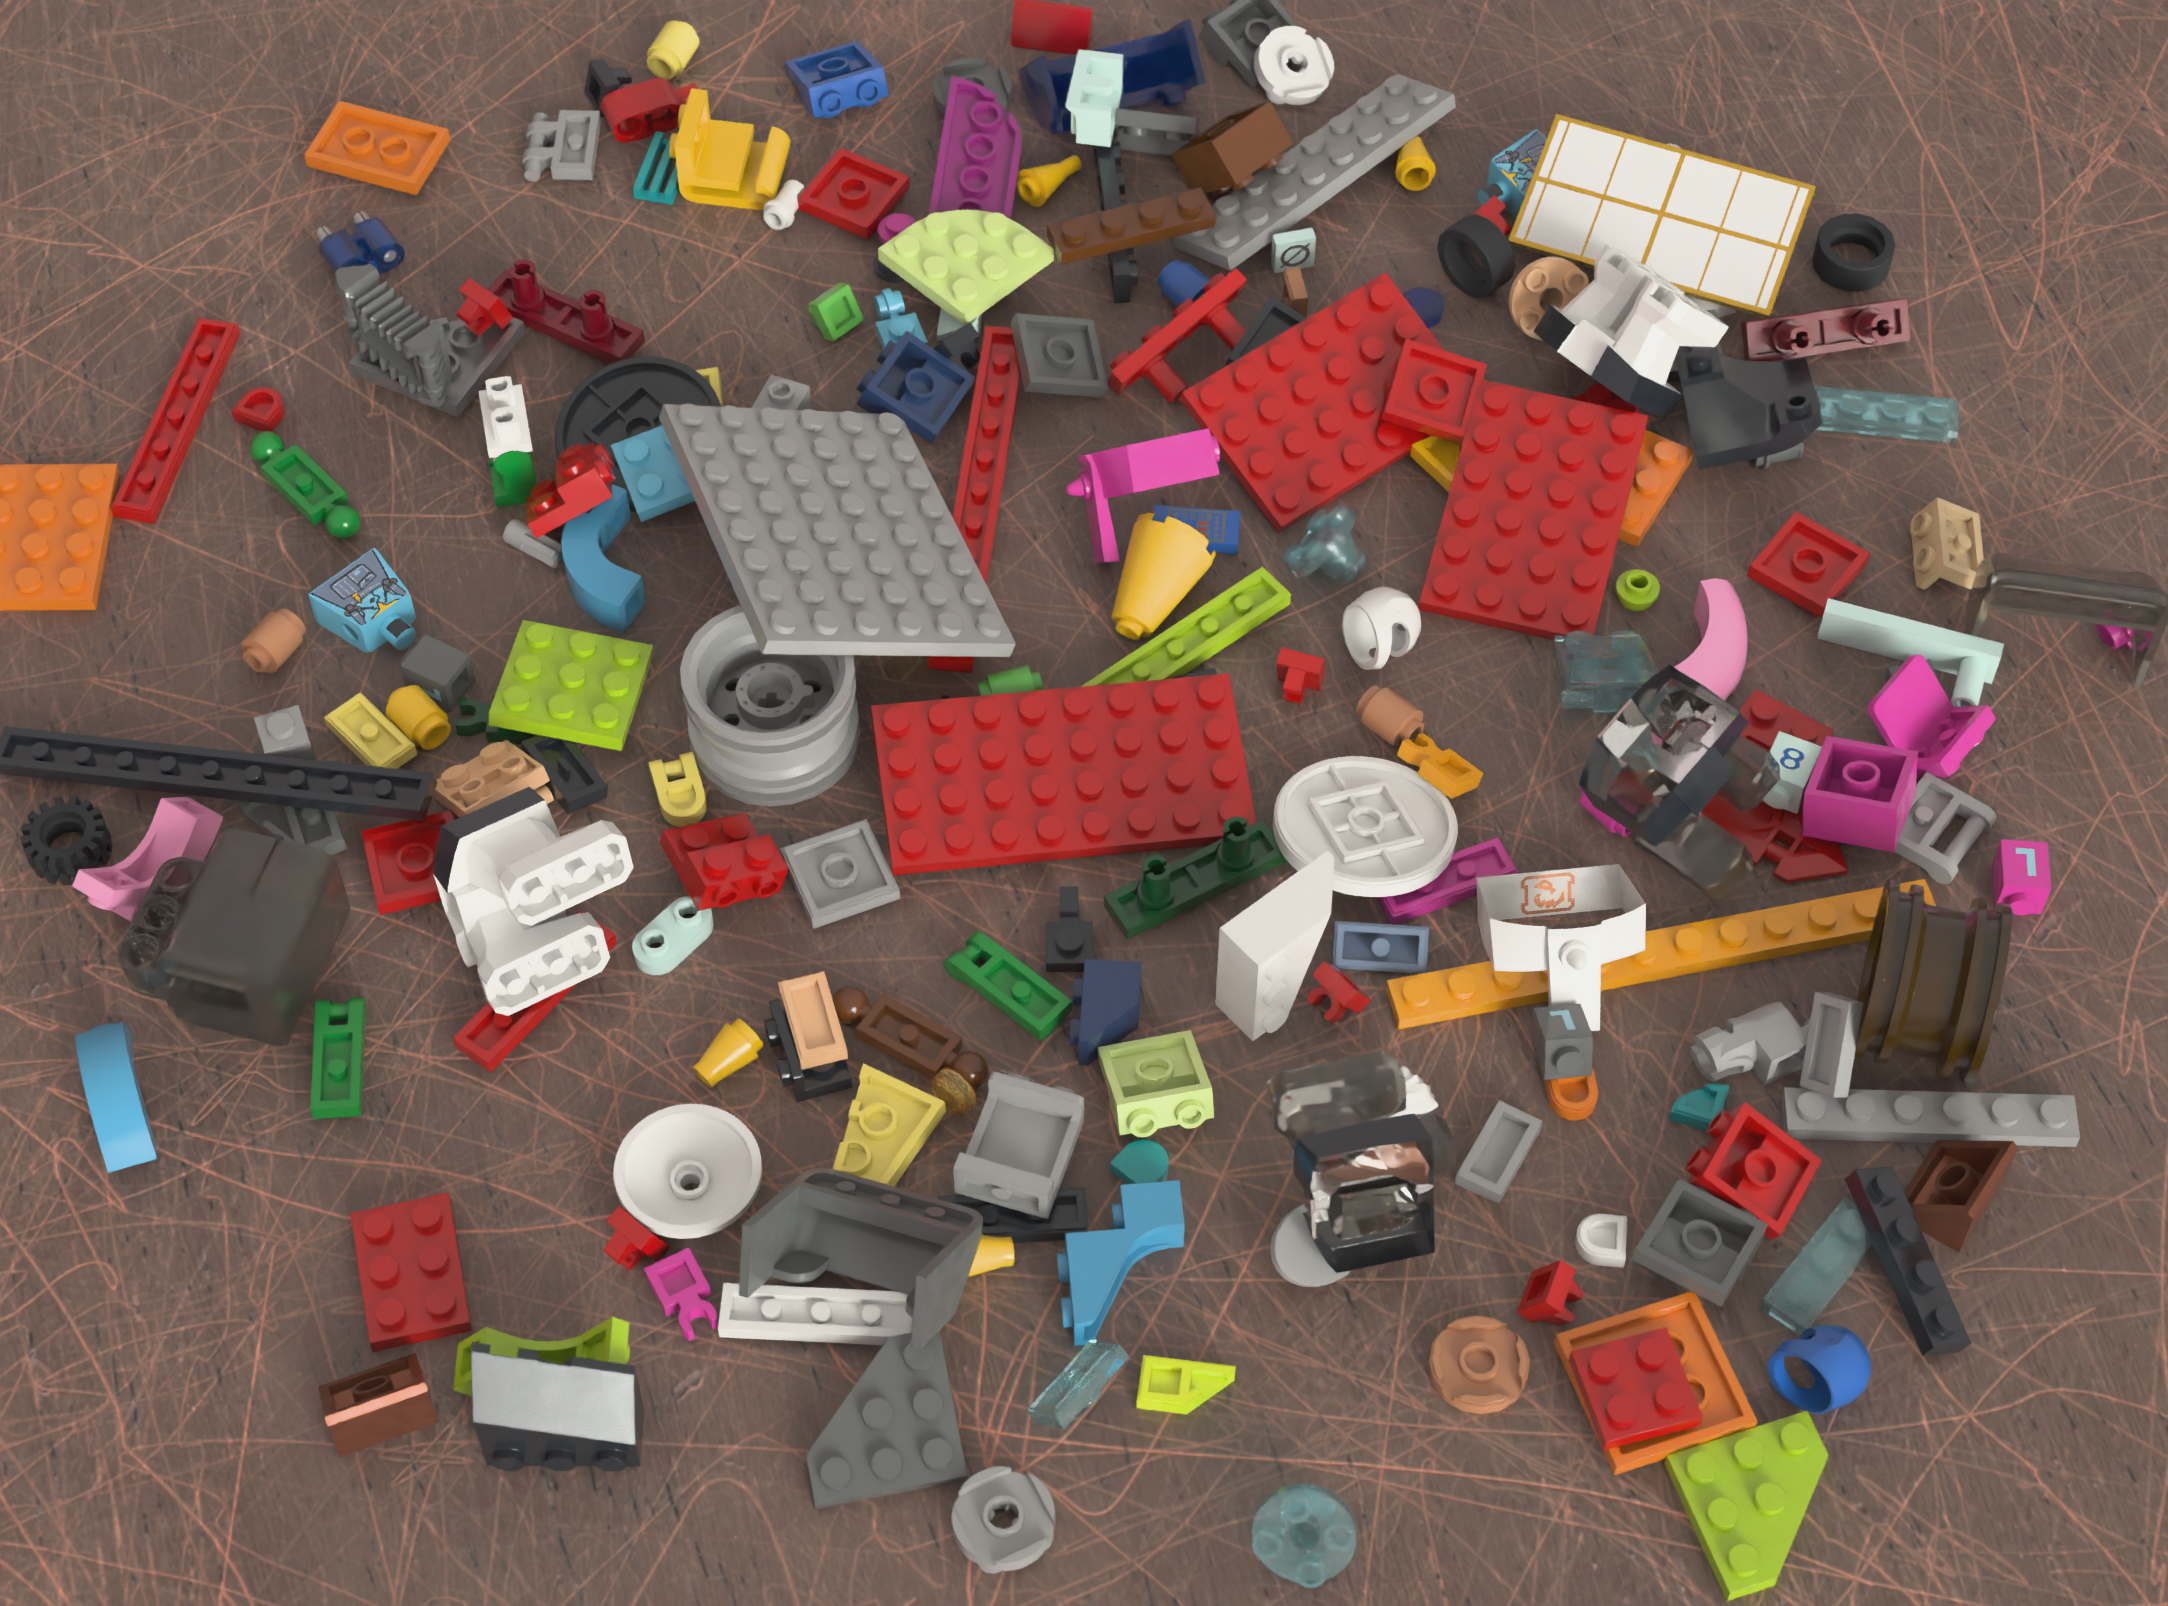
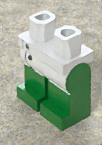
M509 376L487 379L485 381L486 390L478 392L496 507L527 503V496L531 495L530 491L537 483L522 385H512V380Z

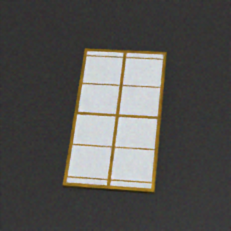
M1556 114L1555 119L1552 120L1550 132L1513 229L1508 235V241L1512 246L1551 257L1563 258L1571 263L1594 269L1595 260L1607 244L1657 272L1684 292L1683 295L1762 318H1770L1774 312L1773 307L1808 209L1816 195V186Z

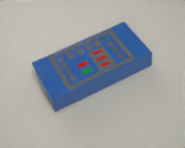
M1154 505L1155 514L1153 521L1164 523L1167 516L1175 518L1194 528L1209 541L1206 547L1208 552L1215 550V553L1237 554L1241 511Z

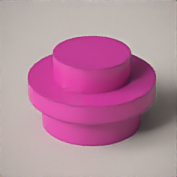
M901 213L886 216L878 225L879 239L885 244L914 224L916 220L909 215Z

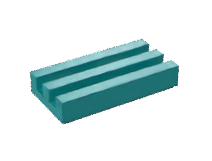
M655 132L633 186L635 199L673 205L679 191L676 164L665 192H659L673 159L670 157L669 152L671 136L669 139H664L662 132ZM662 150H664V153H663V155H662V158H661V160H660V163H659V165H658V168H657V170H656V173H655V175H654V178H653V180H652V183H651V185H650V188H649V190H647V187H648V185H649V182H650V180H651V177H652V175H653V172H654V170H655V168H656V165H657V163H658V160H659V158H660V155H661V153H662Z

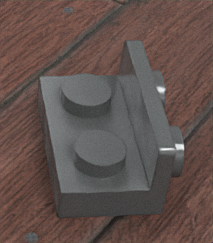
M1116 108L1115 125H1119L1117 141H1119L1120 149L1171 155L1199 135L1201 118Z

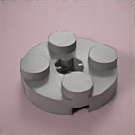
M1003 1466L982 1470L974 1474L963 1484L959 1491V1497L954 1503L951 1517L954 1539L962 1553L969 1560L977 1563L978 1567L986 1573L995 1574L1001 1571H1012L1028 1566L1036 1561L1053 1542L1055 1506L1052 1496L1043 1482L1028 1472L1027 1476L1019 1472H1011V1467ZM1005 1508L1006 1514L1010 1510L1015 1512L1018 1517L1012 1521L1011 1527L1002 1529L991 1524L995 1520L994 1511L997 1509Z

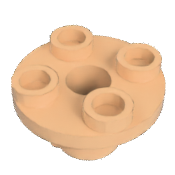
M1559 257L1541 258L1527 265L1514 280L1509 294V310L1516 326L1526 335L1542 340L1533 331L1550 304L1563 309L1589 285L1587 275L1570 261Z

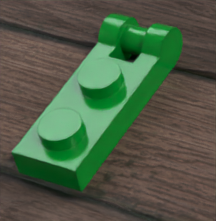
M975 931L966 940V947L961 952L955 951L943 961L945 970L953 979L965 982L1040 1041L1072 1012V1000L981 931ZM978 960L987 961L980 968L975 965Z
M365 996L350 997L349 1002L333 1003L332 999H317L315 1002L310 1111L313 1119L362 1116L365 1025L367 1024V1002ZM348 1021V1024L334 1025V1022Z

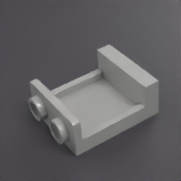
M991 1072L988 1080V1096L966 1153L959 1152L953 1168L954 1192L1048 1219L1084 1122V1098L1066 1087L1044 1086L1030 1082L1024 1076L1015 1073L1005 1075Z

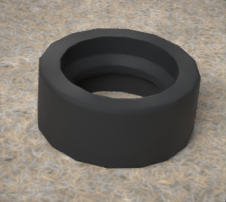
M1858 213L1841 214L1829 219L1820 227L1812 260L1815 271L1823 281L1835 288L1847 291H1866L1879 286L1887 278L1896 245L1890 230L1885 224L1875 218ZM1839 243H1855L1871 250L1877 258L1868 262H1854L1840 257L1831 247Z
M1477 214L1467 215L1447 228L1439 236L1437 249L1440 263L1452 283L1464 294L1474 298L1487 297L1513 277L1515 259L1512 248L1499 227L1489 219ZM1468 245L1478 254L1484 268L1473 257Z

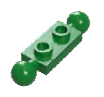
M270 431L260 432L252 438L249 448L250 454L256 462L262 464L260 467L263 477L313 526L325 520L328 532L338 539L351 538L358 532L361 523L360 516L354 508L348 506L349 501L346 492L303 450L294 444L284 451L282 439L276 433Z

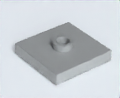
M867 819L780 848L781 856L789 868L788 874L813 929L900 899L898 885Z

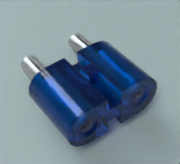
M360 211V214L356 213L354 216L356 223L354 224L356 231L354 234L349 235L345 228L332 233L327 226L320 227L316 232L317 237L321 241L319 252L334 273L341 267L363 266L371 263L379 274H382L399 266L405 257L403 247L384 222L378 218H369L363 211Z

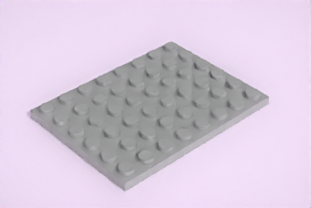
M663 404L659 419L762 654L1011 656L1016 643L905 422L897 415L892 413H855L852 411L829 412L812 409L785 410L771 407L741 408L730 405L719 407L697 406L694 404Z

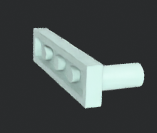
M1829 598L1817 639L1906 661L1911 655H1922L1925 660L1930 659L1934 669L1957 675L1951 699L1954 707L1979 705L1984 682L1992 684L2004 647L2003 643Z

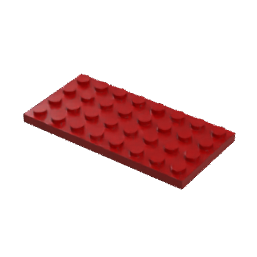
M1229 673L871 705V720L892 875L1206 846L1223 839V824L1231 817L1240 816L1248 821V826L1256 823Z

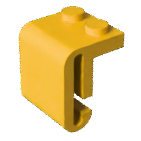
M691 88L687 105L681 104L678 114L679 132L678 134H672L669 149L670 157L676 158L681 195L694 203L764 210L766 203L774 200L777 196L790 148L789 136L783 130L771 126L767 143L752 141L754 137V124L711 120L707 90Z

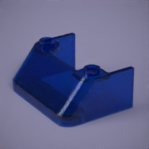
M1191 20L1182 21L1164 33L1092 50L1123 54V91L1119 108L1122 109L1161 99L1164 106L1176 104L1187 100L1186 92L1192 91L1206 83ZM1077 54L1047 61L1045 55L1040 56L1018 70L1022 89L1041 128L1050 127L1051 134L1071 130V112L1065 105Z

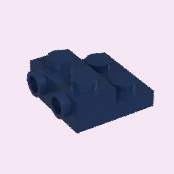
M906 331L897 344L890 340L876 360L882 365L877 373L869 369L859 383L856 390L862 393L857 405L872 414L892 413L897 415L905 422L909 429L932 444L976 380V377Z

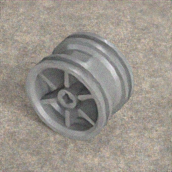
M741 605L729 608L713 617L694 634L684 651L680 666L681 689L684 707L688 714V735L691 752H693L699 772L711 786L727 797L746 804L768 807L792 805L816 797L831 788L847 773L857 755L860 742L853 655L762 654ZM814 686H817L821 689L820 691L813 693Z

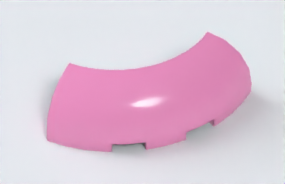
M1714 578L1700 581L1693 611L1701 632L1702 642L1686 660L1674 668L1704 685L1726 701L1730 694H1734L1745 668L1748 651L1747 625L1741 601L1734 587L1727 580ZM1673 678L1661 689L1653 701V706L1661 708L1662 712L1669 714L1672 718V726L1668 729V732L1698 728L1714 717L1721 706L1720 703Z

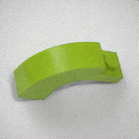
M611 1317L577 1337L560 1341L527 1340L485 1327L458 1343L453 1390L472 1396V1342L491 1344L490 1354L517 1358L519 1349L538 1351V1357L550 1363L561 1365L564 1360L570 1357L627 1364L630 1355L628 1344L629 1322Z

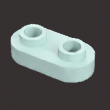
M690 896L681 897L672 902L634 938L632 950L637 967L649 975H663L672 971L712 933L714 923L711 908L698 911ZM687 914H695L692 918L682 917ZM653 943H662V944H663V945L660 946L659 948H650V947H649V946H650L651 944H653Z

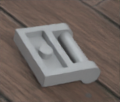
M1926 772L1916 785L1915 796L1895 852L1926 869L1929 876L1936 882L1945 885L1950 884L1958 873L1957 865L1979 835L1982 832L1989 831L1997 820V816L1992 808ZM1957 813L1964 817L1967 822L1942 854L1931 847Z

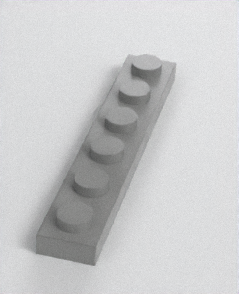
M1784 1087L1781 1096L1784 1132L1793 1139L1936 1143L1937 1140L2014 1141L2016 1145L2056 1147H2076L2080 1139L2074 1095L1849 1089L1848 1098L1831 1097L1807 1088Z

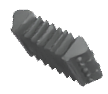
M371 263L363 266L339 268L335 272L338 285L337 293L341 298L342 316L346 321L351 342L353 344L359 342L361 353L369 350L372 362L379 359L382 372L389 369L391 379L399 378L401 388L408 385L411 395L417 392L418 402L434 407L441 406L445 402L449 385L454 382L443 326L437 321L430 325L428 316L422 317L420 310L414 313L412 304L405 307L404 297L396 298L395 288L389 290L388 281L380 283L379 272Z

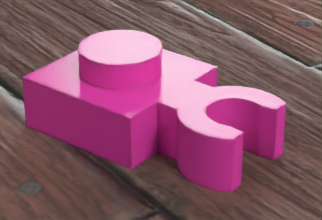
M689 1247L643 1268L645 1278L665 1316L667 1317L680 1311L678 1316L680 1330L688 1341L695 1339L690 1324L695 1318L703 1317L708 1320L713 1330L718 1328L715 1308L711 1303L703 1300L712 1296L710 1286Z

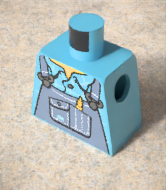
M1538 129L1530 132L1493 157L1489 166L1487 187L1478 191V199L1481 206L1495 195L1506 205L1505 209L1515 219L1517 218L1547 140Z
M375 548L308 594L315 621L365 653L373 652L387 641L396 649L403 650L409 647L416 638V630L410 625L416 618L411 596L407 588Z

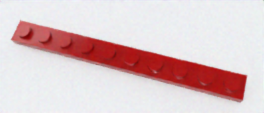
M985 326L953 511V519L986 585L988 583L1021 381V371L1012 328ZM928 656L929 669L973 673L975 657Z

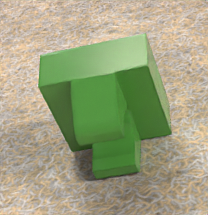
M837 283L810 302L809 308H807L813 324L821 330L825 340L835 341L865 320L849 284Z

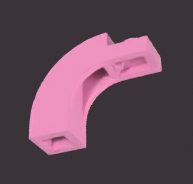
M189 797L161 798L149 830L138 847L126 859L114 866L79 869L72 887L88 895L87 900L92 905L104 910H111L128 921L145 918L171 901L193 877L214 842L223 816Z

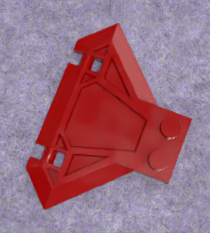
M1754 689L1739 710L1750 723L1724 755L1725 760L1735 771L1698 816L1691 814L1680 825L1754 866H1757L1763 858L1770 860L1778 865L1773 876L1786 883L1847 874L1848 870L1838 842L1802 835L1804 800L1796 814L1785 809L1771 807L1766 802L1754 798L1760 771L1779 731L1822 747L1826 736L1833 737L1834 730ZM1731 722L1668 732L1666 739L1655 743L1636 742L1633 737L1608 741V748L1611 752L1616 774L1639 796L1646 793L1657 799L1653 807V811H1656ZM1658 775L1670 783L1666 784L1657 779L1656 776ZM1778 840L1790 848L1786 849L1775 843V841Z

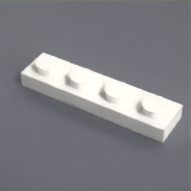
M723 1283L718 1331L719 1337L884 1345L890 1336L912 1333L913 1318L906 1312V1298L908 1295L896 1291L762 1285L751 1296L745 1298L739 1296V1284Z

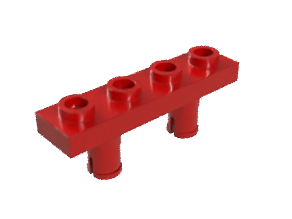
M1237 268L1226 276L1222 273L1214 276L1204 286L1203 290L1206 292L1195 302L1191 298L1184 301L1172 313L1175 319L1164 328L1160 324L1154 326L1141 339L1143 343L1141 347L1133 353L1129 350L1124 351L1110 364L1112 371L1107 381L1108 386L1119 396L1140 377H1147L1170 404L1176 401L1189 386L1165 361V358L1202 326H1209L1232 352L1247 330L1227 307L1242 293L1247 279Z

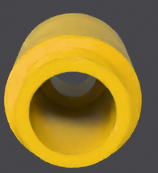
M420 686L400 687L389 697L385 711L386 717L416 747L432 750L440 746L447 739L451 731L447 714Z

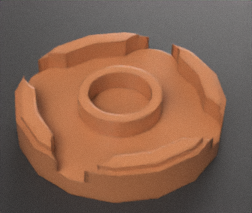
M1479 1315L1458 1318L1448 1324L1446 1329L1439 1336L1437 1335L1432 1342L1428 1364L1432 1385L1445 1402L1461 1411L1481 1415L1501 1411L1515 1402L1526 1386L1530 1358L1525 1342L1518 1334L1515 1336L1512 1331L1507 1329L1505 1323L1496 1318Z

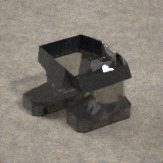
M1668 665L1643 684L1597 736L1583 768L1579 785L1593 807L1635 834V844L1646 857L1710 900H1720L1728 898L1753 869V857L1743 842L1703 815L1701 811L1714 795L1739 811L1755 808L1780 780V765L1769 751L1740 735L1750 722L1739 711L1704 685Z
M1383 1050L1277 1072L1267 1082L1271 1095V1108L1268 1109V1113L1274 1129L1288 1139L1294 1150L1293 1171L1303 1187L1304 1205L1307 1211L1303 1215L1312 1240L1328 1265L1336 1273L1435 1253L1434 1180L1442 1178L1454 1170L1455 1142L1446 1120L1434 1113L1420 1116L1411 1113L1390 1117L1406 1110L1405 1077L1397 1058Z

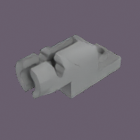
M1781 1002L1765 1004L1738 1018L1726 1020V1028L1724 1030L1714 1026L1692 1038L1696 1045L1690 1047L1691 1057L1698 1070L1709 1081L1715 1082L1723 1077L1752 1069L1764 1086L1803 1068L1811 1018L1800 1026Z

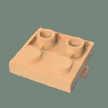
M508 740L492 743L483 748L479 756L467 763L446 769L441 774V778L436 780L437 786L434 792L435 799L449 810H452L458 817H463L527 787L535 790L546 801V804L554 801L551 791L544 785L550 781L544 766Z

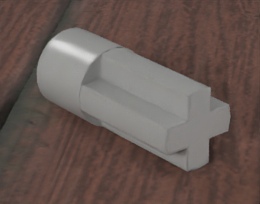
M513 519L508 523L503 533L504 542L552 568H556L559 561L563 562L561 542L546 534L536 539L528 525L518 519Z

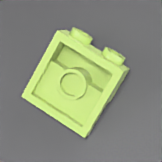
M1191 1030L1097 1047L1099 1064L1108 1088L1110 1108L1119 1135L1132 1133L1137 1137H1148L1158 1128L1179 1124L1184 1128H1195L1200 1126L1205 1119L1214 1118L1212 1086Z

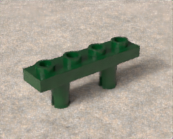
M1234 816L1227 819L1223 824V839L1167 865V859L1161 855L1147 857L1142 863V878L1104 895V907L1128 940L1287 863V860L1280 852L1274 833L1264 819L1248 826V821L1245 818Z

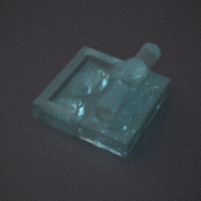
M1618 630L1612 632L1611 635L1593 636L1585 631H1573L1566 636H1554L1553 652L1565 688H1591V690L1561 691V709L1592 708L1593 713L1621 712V708L1634 707L1630 698L1639 690H1623V688L1641 687L1657 673L1643 634H1636L1628 630Z

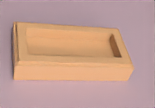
M825 972L778 982L779 993L801 1070L848 1059L846 1044Z

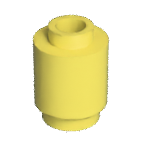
M668 21L664 25L647 52L646 64L654 75L668 80L683 71L699 46V38L692 26L682 21Z

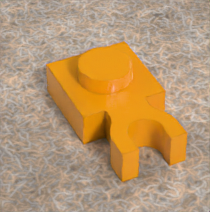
M1423 732L1417 734L1414 743L1408 738L1403 740L1397 756L1407 763L1418 766L1420 769L1417 774L1451 799L1477 788L1484 774L1450 748L1444 751L1440 750L1435 742Z

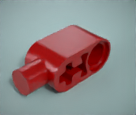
M654 78L611 91L601 101L600 108L615 139L622 143H631L654 136L655 132L664 133L677 128L681 104L687 105L691 88H698L694 82L673 88L669 80Z

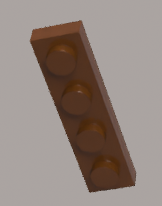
M1199 187L1047 224V238L1060 264L1063 265L1213 228L1216 223V214L1204 191Z

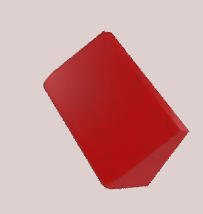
M1014 0L1011 45L1013 47L1077 55L1078 49L1089 50L1092 40V8L1036 0Z

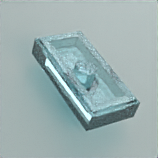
M1090 1340L1029 1406L1027 1411L1037 1424L1065 1429L1083 1408L1088 1407L1098 1399L1101 1394V1388L1128 1360L1129 1356L1119 1344Z

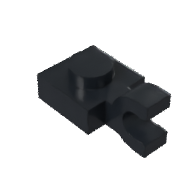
M1078 886L1060 887V922H1046V972H1084L1085 959H1093V922H1079Z

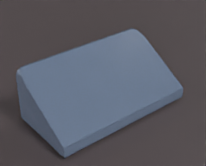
M1335 921L1332 965L1341 969L1426 973L1429 927Z

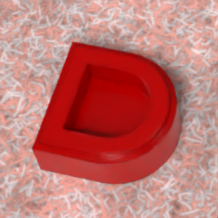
M260 387L247 392L231 412L236 422L262 432H272L284 417L285 409L281 395L276 390Z

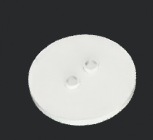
M1346 756L1331 758L1309 765L1293 775L1284 784L1277 796L1274 807L1273 833L1280 852L1297 871L1329 850L1334 855V891L1354 896L1387 897L1419 889L1432 882L1446 869L1455 850L1458 834L1457 818L1445 794L1418 775V772L1385 759Z

